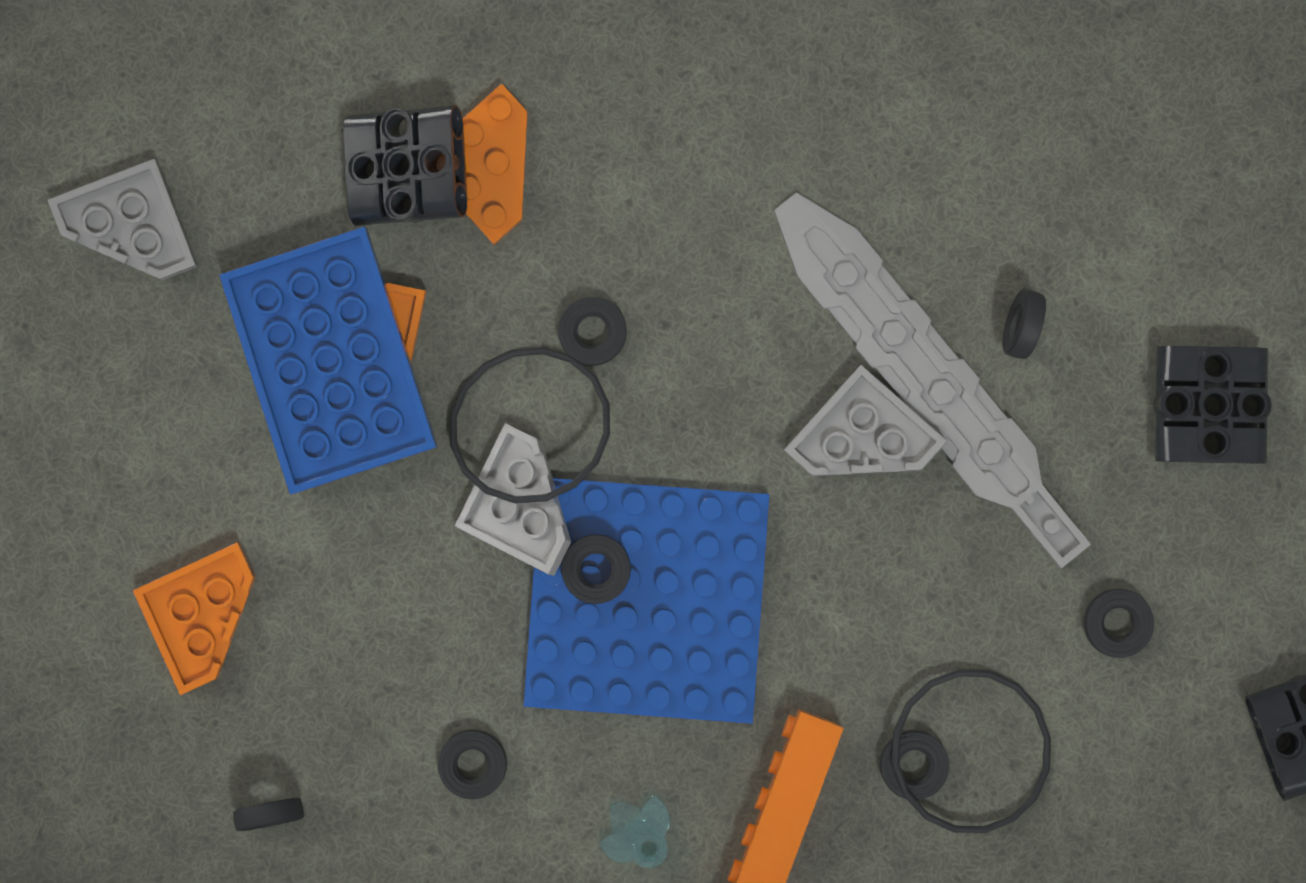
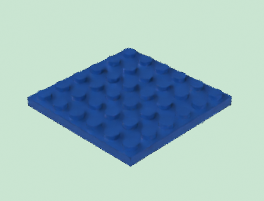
M553 478L556 489L573 481L571 479ZM583 480L576 488L559 495L558 498L571 539L569 547L575 541L587 535L600 534L611 537L626 550L630 559L631 575L626 588L618 597L606 603L590 604L574 597L565 586L561 573L562 561L555 576L534 567L523 707L753 724L769 494ZM591 554L582 562V576L591 584L604 583L611 575L610 561L601 554Z

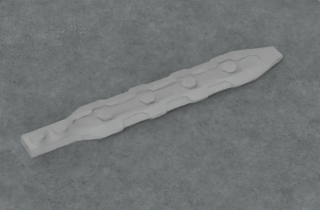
M797 192L777 207L774 212L797 277L822 308L828 309L857 344L855 348L871 368H876L902 401L947 440L942 450L953 462L952 467L972 492L978 497L1011 509L1058 568H1063L1091 545L1090 542L1042 485L1036 447L1014 420L1007 418L979 384L980 379L965 360L959 359L930 324L931 319L916 300H910L883 267V260L855 227Z

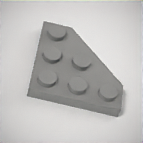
M156 159L149 160L48 200L59 232L65 238L161 280L198 267Z
M860 365L784 451L813 477L921 471L947 443V440Z
M505 423L478 478L489 488L513 496L541 495L555 490V484L542 441ZM474 485L455 524V527L552 576H555L571 543L558 496L545 502L515 504L485 494Z

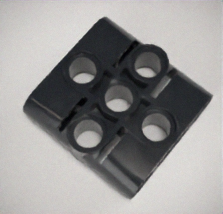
M457 105L411 110L394 108L387 112L349 115L345 118L344 150L347 208L353 225L361 226L398 222L417 223L423 220L465 216L467 212L464 124L462 113ZM404 119H406L408 123V129L403 136H401L399 132V127L401 122ZM444 154L446 164L439 172L436 166L439 156ZM408 157L410 168L403 175L401 165L403 160ZM373 161L374 172L368 178L366 168L368 163ZM410 196L412 200L411 209L407 213H405L403 209V202L406 197Z
M1158 346L1156 396L1153 401V409L1156 414L1155 462L1266 464L1267 417L1272 408L1271 398L1268 395V348ZM1208 357L1215 358L1219 363L1220 370L1216 377H1211L1205 371L1204 364ZM1164 382L1191 383V386H1164ZM1234 383L1259 384V388L1234 387ZM1170 394L1176 395L1181 401V409L1176 415L1171 414L1166 409V398ZM1208 395H1213L1219 401V410L1215 415H1210L1204 408V400ZM1246 396L1253 397L1257 402V411L1253 416L1247 415L1243 410L1242 404ZM1164 422H1191L1190 427H1163ZM1233 423L1259 424V428H1233ZM1208 433L1214 434L1219 442L1218 449L1213 454L1207 452L1203 444L1204 438Z
M1296 675L1287 682L1245 696L1246 706L1276 790L1283 801L1306 794V703H1303L1299 696L1300 689L1306 684V675ZM1287 732L1291 740L1290 746L1285 751L1279 752L1276 747L1277 738L1282 733Z

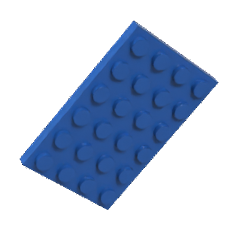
M361 227L219 275L290 495L438 447L366 227Z

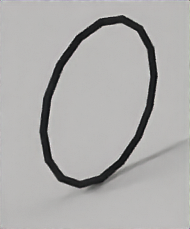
M545 347L514 349L485 362L462 385L450 413V447L462 474L485 494L515 504L549 501L576 488L599 464L610 436V404L597 376L569 355ZM544 354L571 363L591 380L602 403L603 434L593 460L572 482L547 494L513 496L489 488L468 469L457 445V415L468 389L489 368L516 356Z
M958 669L929 680L906 702L893 731L892 766L903 796L925 820L953 833H988L1015 822L1038 799L1050 771L1051 737L1040 707L1018 683L990 670ZM960 676L988 677L1014 689L1034 711L1044 738L1043 769L1032 795L1011 816L986 826L953 825L928 813L909 792L899 765L900 733L912 706L932 687Z

